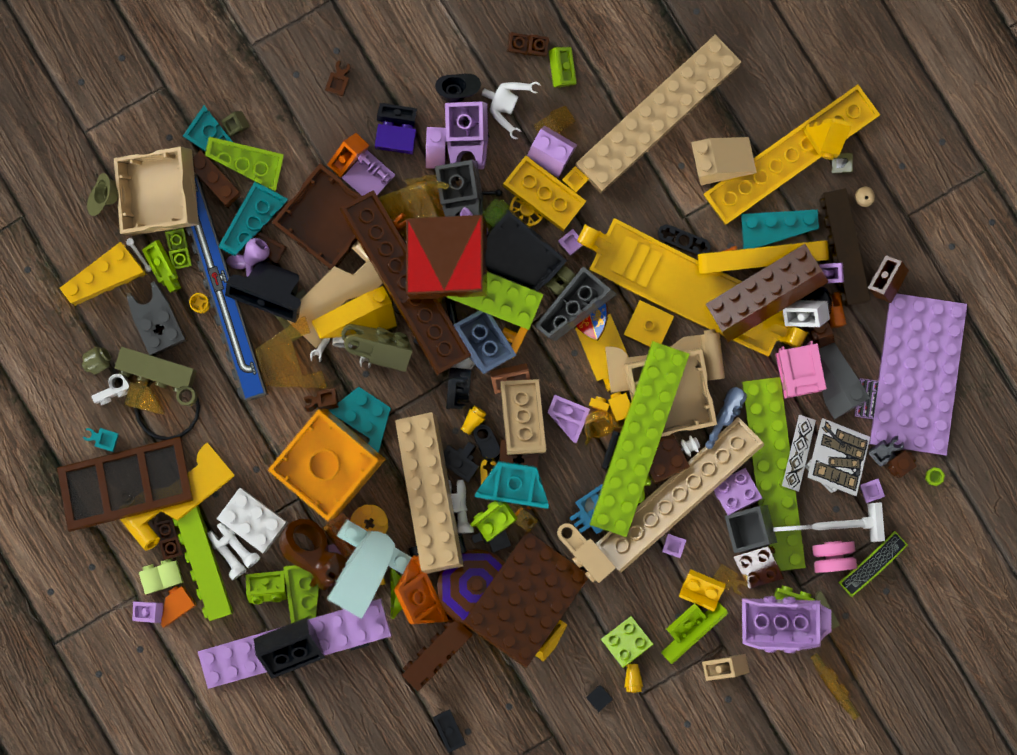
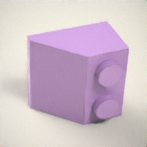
M544 126L540 129L532 143L527 157L547 172L559 178L577 144Z

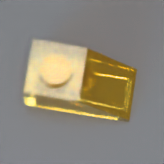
M138 380L136 384L130 382L124 405L165 415V410L152 388L147 387L148 383Z

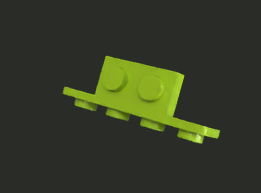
M718 602L715 611L708 609L703 613L694 603L666 628L675 640L661 654L670 664H673L729 612Z

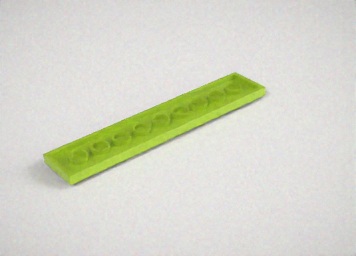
M652 341L589 523L591 526L627 537L689 353Z
M781 377L742 382V388L747 394L744 402L747 426L765 444L752 456L755 486L763 498L757 501L758 506L768 505L774 528L800 526L796 491L782 486L790 454ZM801 530L775 531L778 543L769 546H774L775 548L773 556L780 570L806 568Z

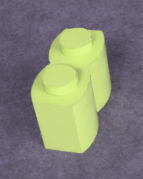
M172 558L161 561V565L154 567L153 564L142 567L143 571L139 572L146 595L184 583L178 561H172Z

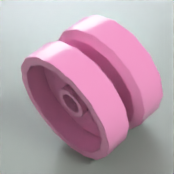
M833 541L824 542L821 545H813V556H825L826 559L814 562L815 573L857 569L856 558H844V554L855 552V542Z

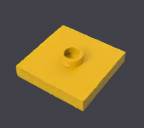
M639 300L624 336L648 347L651 346L652 341L662 344L674 316Z

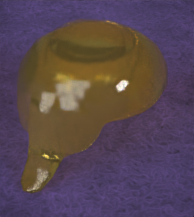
M596 410L587 415L584 425L586 434L585 445L590 442L591 438L607 436L613 432L615 427L622 429V426L617 424L613 414L604 410Z

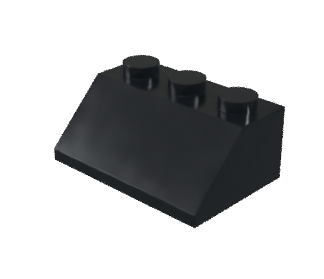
M308 618L253 638L255 655L271 679L325 658L316 631Z

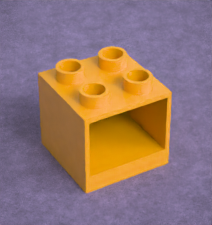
M318 409L270 466L268 471L323 518L330 521L340 515L386 459L328 409Z

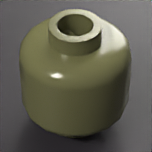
M95 346L83 354L82 367L86 372L97 375L110 366L111 355L106 348Z

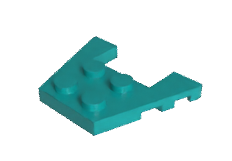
M358 387L338 402L339 408L330 409L329 411L370 439L368 444L379 453L391 407L361 387Z

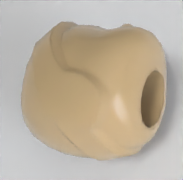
M868 186L859 188L855 193L857 204L862 207L870 206L875 200L874 191Z

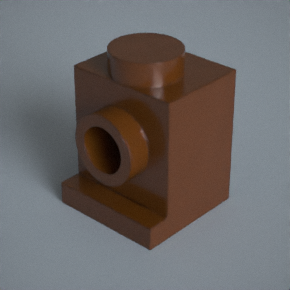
M828 321L820 327H813V330L810 331L814 343L818 344V349L835 342L834 334Z

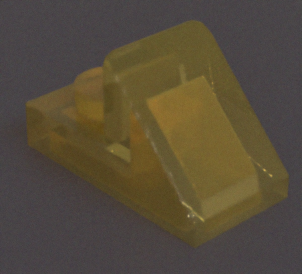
M565 105L551 111L549 116L534 124V128L539 133L540 129L546 126L559 133L576 121Z

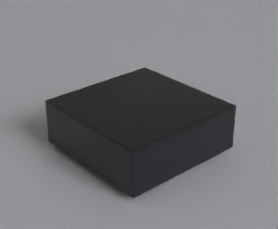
M601 685L586 697L598 712L613 700Z

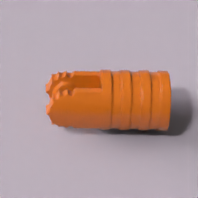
M838 292L833 294L831 314L828 320L831 328L847 325L840 293Z

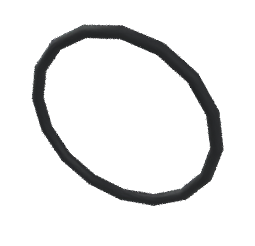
M150 380L143 385L136 397L134 410L137 422L145 433L155 439L168 440L179 436L183 437L193 429L199 418V398L197 397L195 418L189 428L178 435L170 437L156 435L143 424L138 410L140 397L143 392L155 382Z

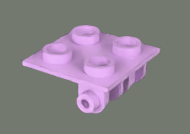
M366 150L364 154H360L358 161L342 179L361 196L373 190L378 195L395 174Z
M746 468L730 475L714 490L727 515L763 499Z

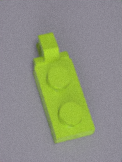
M155 240L143 248L142 252L158 282L166 286L169 293L179 290L181 286L177 280L178 276L160 240Z

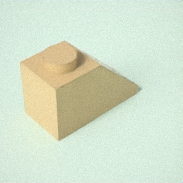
M746 654L702 662L706 681L737 677L750 673Z

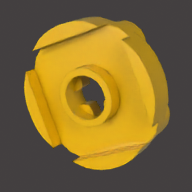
M363 505L356 509L351 516L350 521L366 531H379L384 534L388 531L387 515L383 509L376 505ZM372 518L375 526L366 529L364 521Z

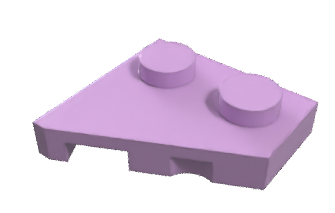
M554 395L547 413L573 443H577L590 409Z

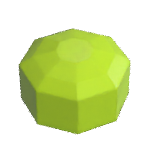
M932 467L926 471L925 480L928 485L938 486L943 483L945 474L942 469Z

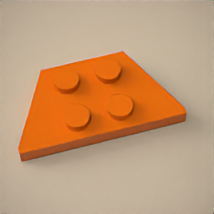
M414 555L394 589L409 624L449 621L428 574L421 571L419 555Z

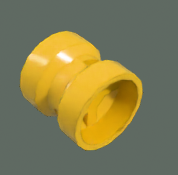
M195 293L190 297L189 305L196 313L203 314L210 309L209 299L204 294Z

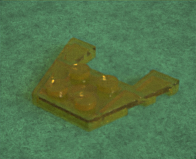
M306 316L301 317L296 323H292L255 349L266 386L327 388L322 370L306 375L302 374L292 342V338L310 333Z

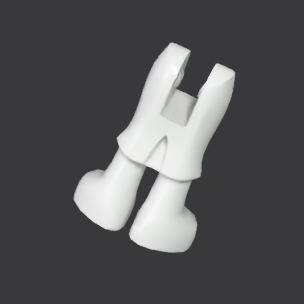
M448 480L454 513L458 514V534L474 533V528L471 527L467 519L466 511L468 509L466 507L464 480H457V493L452 494L451 481Z

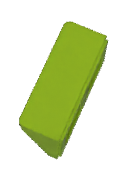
M555 47L549 50L553 86L576 85L572 47Z

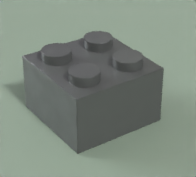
M768 505L724 516L734 554L778 543L775 532H773L774 527Z

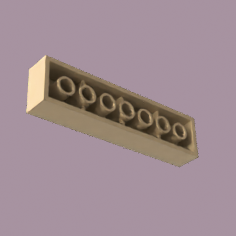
M431 412L395 420L421 571L427 574L464 566L437 416Z

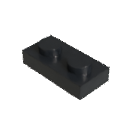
M380 103L377 121L392 122L400 125L407 124L414 127L417 108Z
M450 709L432 717L448 753L466 745Z

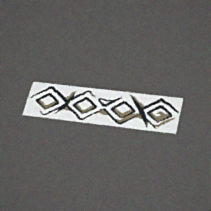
M802 415L798 417L782 483L783 487L799 492L816 420Z

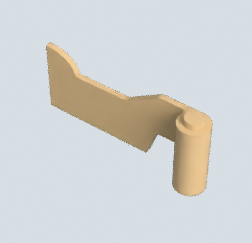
M358 240L351 248L365 263L354 274L334 266L300 299V314L296 323L287 320L315 348L320 345L323 339L319 338L312 324L314 319L340 307L348 299L359 297L378 288L383 283Z
M715 329L704 330L702 335L682 337L671 346V348L680 351L696 348L702 349L707 371V381L725 378L720 333H716ZM605 347L610 392L629 390L624 364L645 360L647 355L628 357L626 352L620 348Z

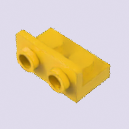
M690 569L683 582L679 597L715 611L726 584Z

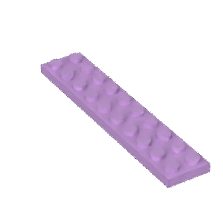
M382 598L371 601L362 619L345 609L308 619L316 631L324 655L392 636ZM274 630L198 651L207 688H213L267 672L255 655L253 638Z

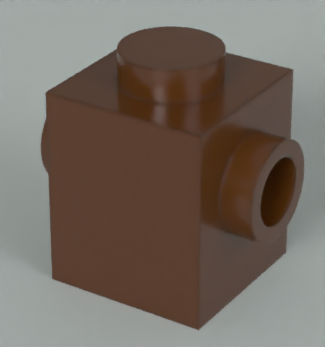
M902 451L895 458L887 462L889 465L888 470L894 477L901 478L917 467L914 463L916 459L911 452Z

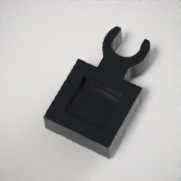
M894 436L888 444L883 440L869 449L868 454L881 467L896 457L894 451L901 450L904 447V442L896 445L895 442L898 441V436Z

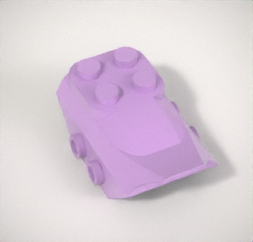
M766 596L764 599L742 598V644L764 649L765 652L784 650L785 653H795L799 650L820 647L822 639L832 631V611L824 607L820 601L795 600V597H784L781 600L776 599L774 596Z

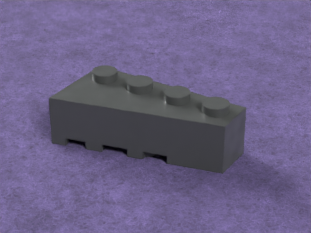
M583 266L537 322L535 327L551 340L557 341L616 296L617 293Z

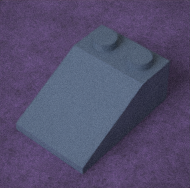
M479 310L453 325L471 355L469 358L483 374L516 356L513 348L490 314Z

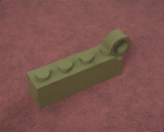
M121 346L114 369L120 370L119 374L130 377L131 374L138 376L137 380L148 383V380L155 381V386L165 389L167 385L174 387L173 391L177 392L176 398L180 404L184 406L195 404L198 396L192 386L197 370ZM186 390L192 392V399L189 402H183L181 398L182 393Z

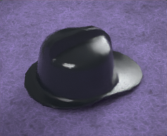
M473 74L444 75L435 84L438 94L448 103L461 102L465 97L476 94L481 87L480 79Z

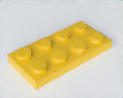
M526 155L502 185L561 231L566 229L586 203L585 199Z

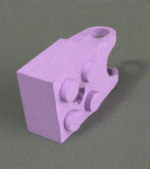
M445 103L446 142L450 164L461 162L463 154L472 152L475 156V161L478 163V169L483 170L488 147L487 103ZM466 118L470 120L468 126L464 125V121H467Z

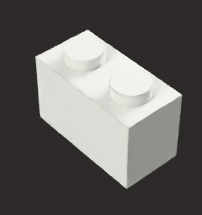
M796 301L783 309L785 326H822L830 319L828 302Z

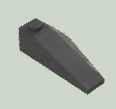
M835 343L819 348L826 390H823L824 403L835 420L867 402L870 397Z

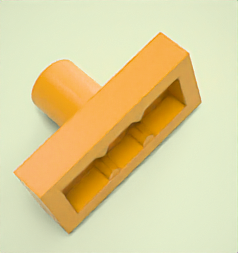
M504 327L502 333L507 341L512 343L511 347L517 354L528 330L520 327L517 333Z

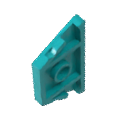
M498 461L475 493L477 498L549 509V503L538 468L535 466Z

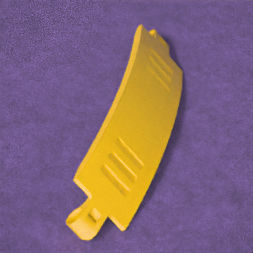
M615 218L606 234L586 224L584 225L577 242L596 252L594 261L589 269L590 271L708 330L715 329L716 333H720L721 336L725 337L707 308L706 303L742 281L721 271L699 273L698 260ZM782 310L732 341L769 357L776 341H781L794 348L802 347L808 332L795 326H785Z

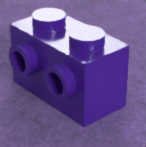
M392 122L378 124L375 148L413 155L417 131L413 129V126L402 124V127L394 126Z

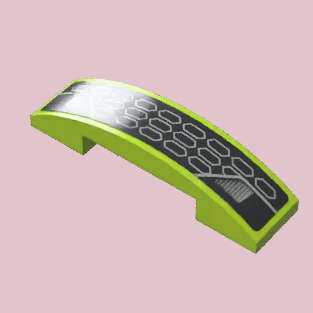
M896 531L892 532L885 541L880 543L881 545L857 566V569L851 570L838 582L851 597L875 578L908 546Z

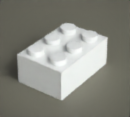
M243 488L237 490L216 518L262 553L267 552L288 524L286 520Z

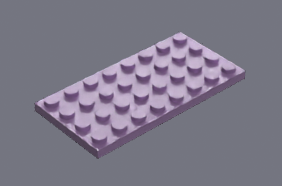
M896 294L892 303H889L870 445H877L883 440L888 444L894 436H898V441L895 444L899 445L904 442V447L902 448L904 450L947 455L967 304Z

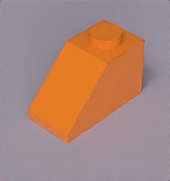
M354 133L343 141L327 166L341 178L358 161L360 154H364L370 145L357 133Z
M177 585L168 591L170 595L165 598L161 620L163 628L197 605L185 586L179 588Z

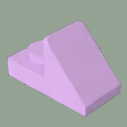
M133 602L132 621L161 623L163 603Z

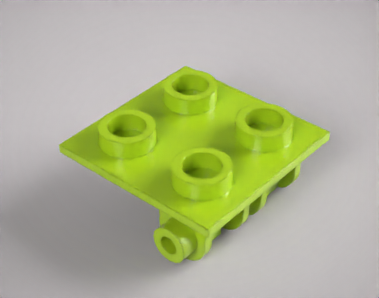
M632 616L601 639L622 668L654 645Z

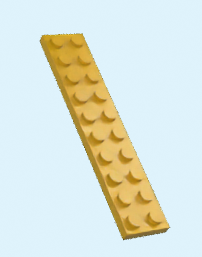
M856 85L754 158L757 173L723 180L705 192L703 196L724 225H727L823 156L817 153L804 133V128L807 124H813L814 126L815 122L823 123V120L831 118L852 122L847 140L878 118L880 113L861 87Z

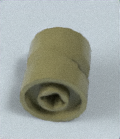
M563 265L556 273V276H553L545 286L554 295L559 297L576 275L567 266Z

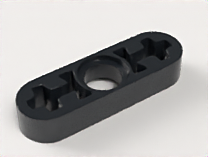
M668 224L662 225L657 233L660 241L697 256L698 254L709 253L711 249L708 240ZM669 229V233L672 235L678 232L675 243L672 242L673 237L663 238L661 231ZM682 235L687 236L690 240L686 246H682L679 243V237ZM693 239L697 240L695 242V244L701 245V243H704L705 248H707V251L703 250L701 253L699 252V248L696 246H693V250L690 249V246L693 243Z

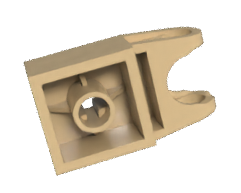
M566 523L558 528V538L573 554L574 558L572 560L579 568L583 566L587 570L585 575L591 582L596 581L600 583L616 568L590 538L586 540L572 524ZM565 527L572 530V536L568 539L561 535V531Z

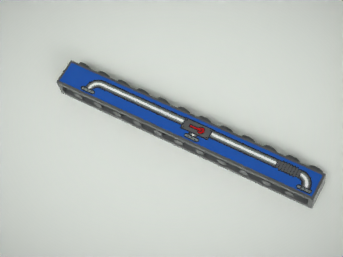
M195 176L199 225L186 227L188 235L193 237L192 249L194 254L198 253L200 259L197 261L198 268L205 275L203 283L205 289H209L211 297H208L211 308L215 307L217 315H214L217 326H221L223 332L220 333L222 343L226 344L228 348L226 356L228 362H232L234 367L231 371L234 380H238L240 386L237 388L240 399L244 398V401L248 402L267 396L268 392L240 303L235 299L225 296L226 283L231 275L223 250L219 248L220 240L200 178Z

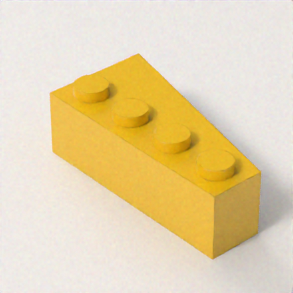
M119 242L61 286L60 290L71 304L78 305L99 294L113 290L115 287L143 277L147 273L125 244Z

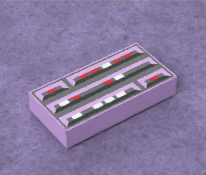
M860 378L859 380L870 398L867 402L855 408L854 417L874 419L879 381Z

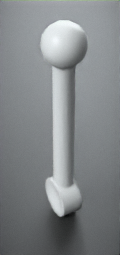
M131 238L127 239V245L131 246L145 266V271L150 272L152 269L134 245V240Z

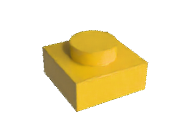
M575 166L562 179V182L577 193L589 179Z
M596 396L595 399L591 398L589 407L607 413L610 404L606 403V399Z

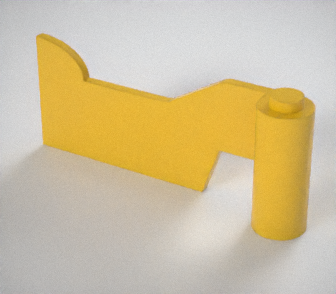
M205 443L197 454L198 465L188 472L193 501L120 519L145 551L154 548L160 541L159 536L147 523L160 512L177 521L235 476L208 443ZM180 479L170 487L152 490L153 501L183 493ZM144 492L119 509L146 503Z

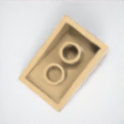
M749 137L708 138L691 142L700 185L757 173Z

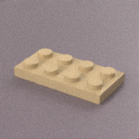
M539 379L501 381L500 388L507 455L546 453Z

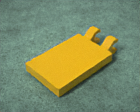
M608 314L606 327L598 341L586 336L578 328H575L596 381L603 380L607 392L610 391L605 347H617L626 352L612 316Z

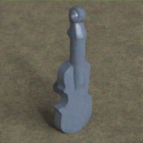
M733 387L727 392L724 405L716 417L717 425L714 426L709 435L706 448L712 449L715 441L718 440V435L723 426L732 424L734 417L740 415L741 410L739 408L743 407L742 405L747 398V394L742 389Z

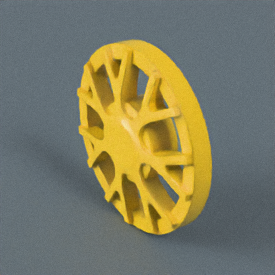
M515 196L511 201L510 210L514 213L520 211L521 216L519 218L522 220L523 217H528V223L526 224L530 227L537 225L543 219V216H539L538 212L522 202V200H516L518 197ZM514 202L520 203V208L513 207ZM533 214H535L539 218L535 222L531 218Z

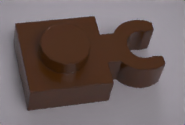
M338 60L336 63L337 73H330L325 91L344 97L349 78L345 77V74L349 73L351 66L347 64L346 69L342 70L340 69L341 61Z
M336 388L317 391L316 397L311 395L304 397L306 403L311 402L310 405L305 406L307 412H312L317 407L318 409L328 410L339 408Z

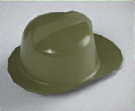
M106 173L99 175L88 197L87 210L91 216H97L105 205L114 204L118 199L116 181L109 179Z

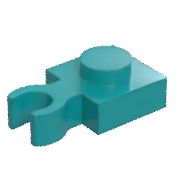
M90 428L85 429L91 431L92 436L90 438L83 437L84 440H95V447L114 452L119 437L118 433L100 428L99 433Z

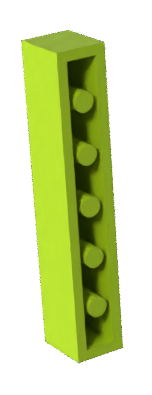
M197 505L180 520L173 519L175 527H179L180 534H178L181 545H185L187 551L184 552L187 563H191L193 569L190 571L193 582L196 581L198 589H196L199 600H203L205 606L202 607L204 617L208 618L209 621H213L234 612L207 535L199 505Z

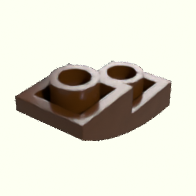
M510 32L507 52L546 57L549 37Z
M172 518L154 523L155 533L160 538L159 546L163 559L167 560L183 555Z

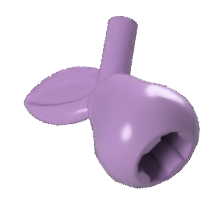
M250 239L245 246L244 255H231L226 259V263L235 269L241 270L246 268L248 277L253 270V265L264 261L269 256V247L261 239Z

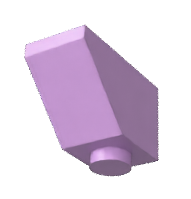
M427 127L426 168L435 169V166L445 165L446 128Z
M843 263L818 264L828 283L844 282Z

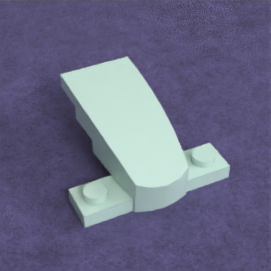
M346 519L337 536L357 548L345 563L347 565L336 580L337 583L327 599L362 619L383 579L387 567L389 566L403 574L412 557L395 548L393 540L388 535L379 531H366Z

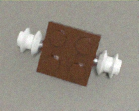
M673 433L660 439L649 471L654 484L690 467L683 453L689 457L692 451L699 453L698 448H700V444L696 437L692 438L690 435L688 441L681 439V446L677 443Z

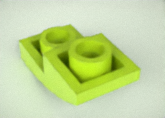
M179 228L165 231L169 255L174 269L192 266L185 229Z

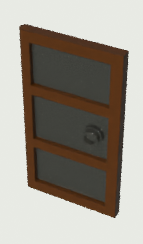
M180 436L57 467L69 532L193 501L182 438Z

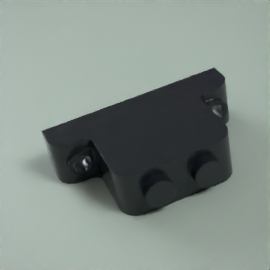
M261 261L256 264L248 277L232 275L228 279L225 296L294 323L299 318L301 301L295 297L299 285L298 274Z

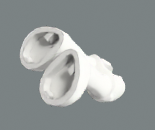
M220 522L217 527L224 536L219 539L212 530L207 535L212 543V547L219 551L231 567L229 577L233 581L247 571L244 565L249 569L261 557L257 553H250L236 538L235 532ZM228 543L241 557L244 565L241 564L239 560L233 555V553L228 549V547L226 546Z

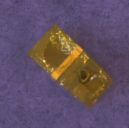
M507 502L518 518L514 523L529 533L538 520L519 504Z

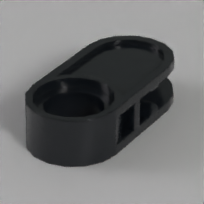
M487 425L477 426L474 430V440L482 457L490 462L497 460L500 456V447L492 430ZM479 431H486L488 437L480 439L477 436Z

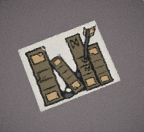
M822 418L808 478L857 496L870 437Z

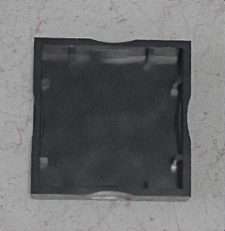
M509 208L488 230L485 254L488 272L539 291L567 262V259Z

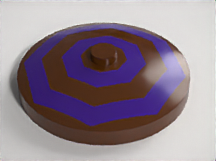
M479 549L467 550V552L461 553L464 566L442 570L439 574L437 582L439 602L444 611L453 620L463 624L465 618L505 563L491 552Z

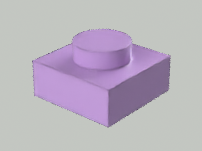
M574 229L558 240L569 256L583 246L577 242L579 236Z
M879 479L859 485L866 503L885 497Z
M667 534L662 552L681 558L686 540Z

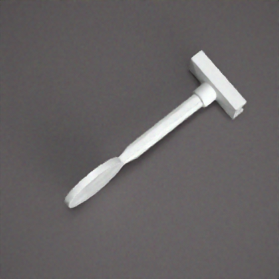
M882 502L868 503V517H863L860 520L773 528V532L862 527L863 529H870L871 542L885 541Z

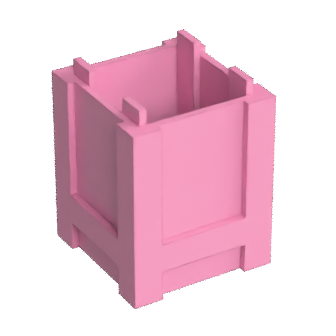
M810 341V343H807V346L784 350V346L779 348L775 356L779 376L781 377L784 399L826 390L818 344H813Z

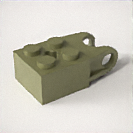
M355 324L346 325L342 329L341 335L347 352L367 358L371 364L406 372L412 348L408 337L404 333H391L381 327L375 329ZM350 329L356 331V334L345 336L346 331ZM348 344L354 345L356 348H350Z

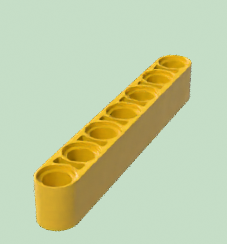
M828 240L698 254L699 273L767 267L803 244H806L816 261L829 260Z

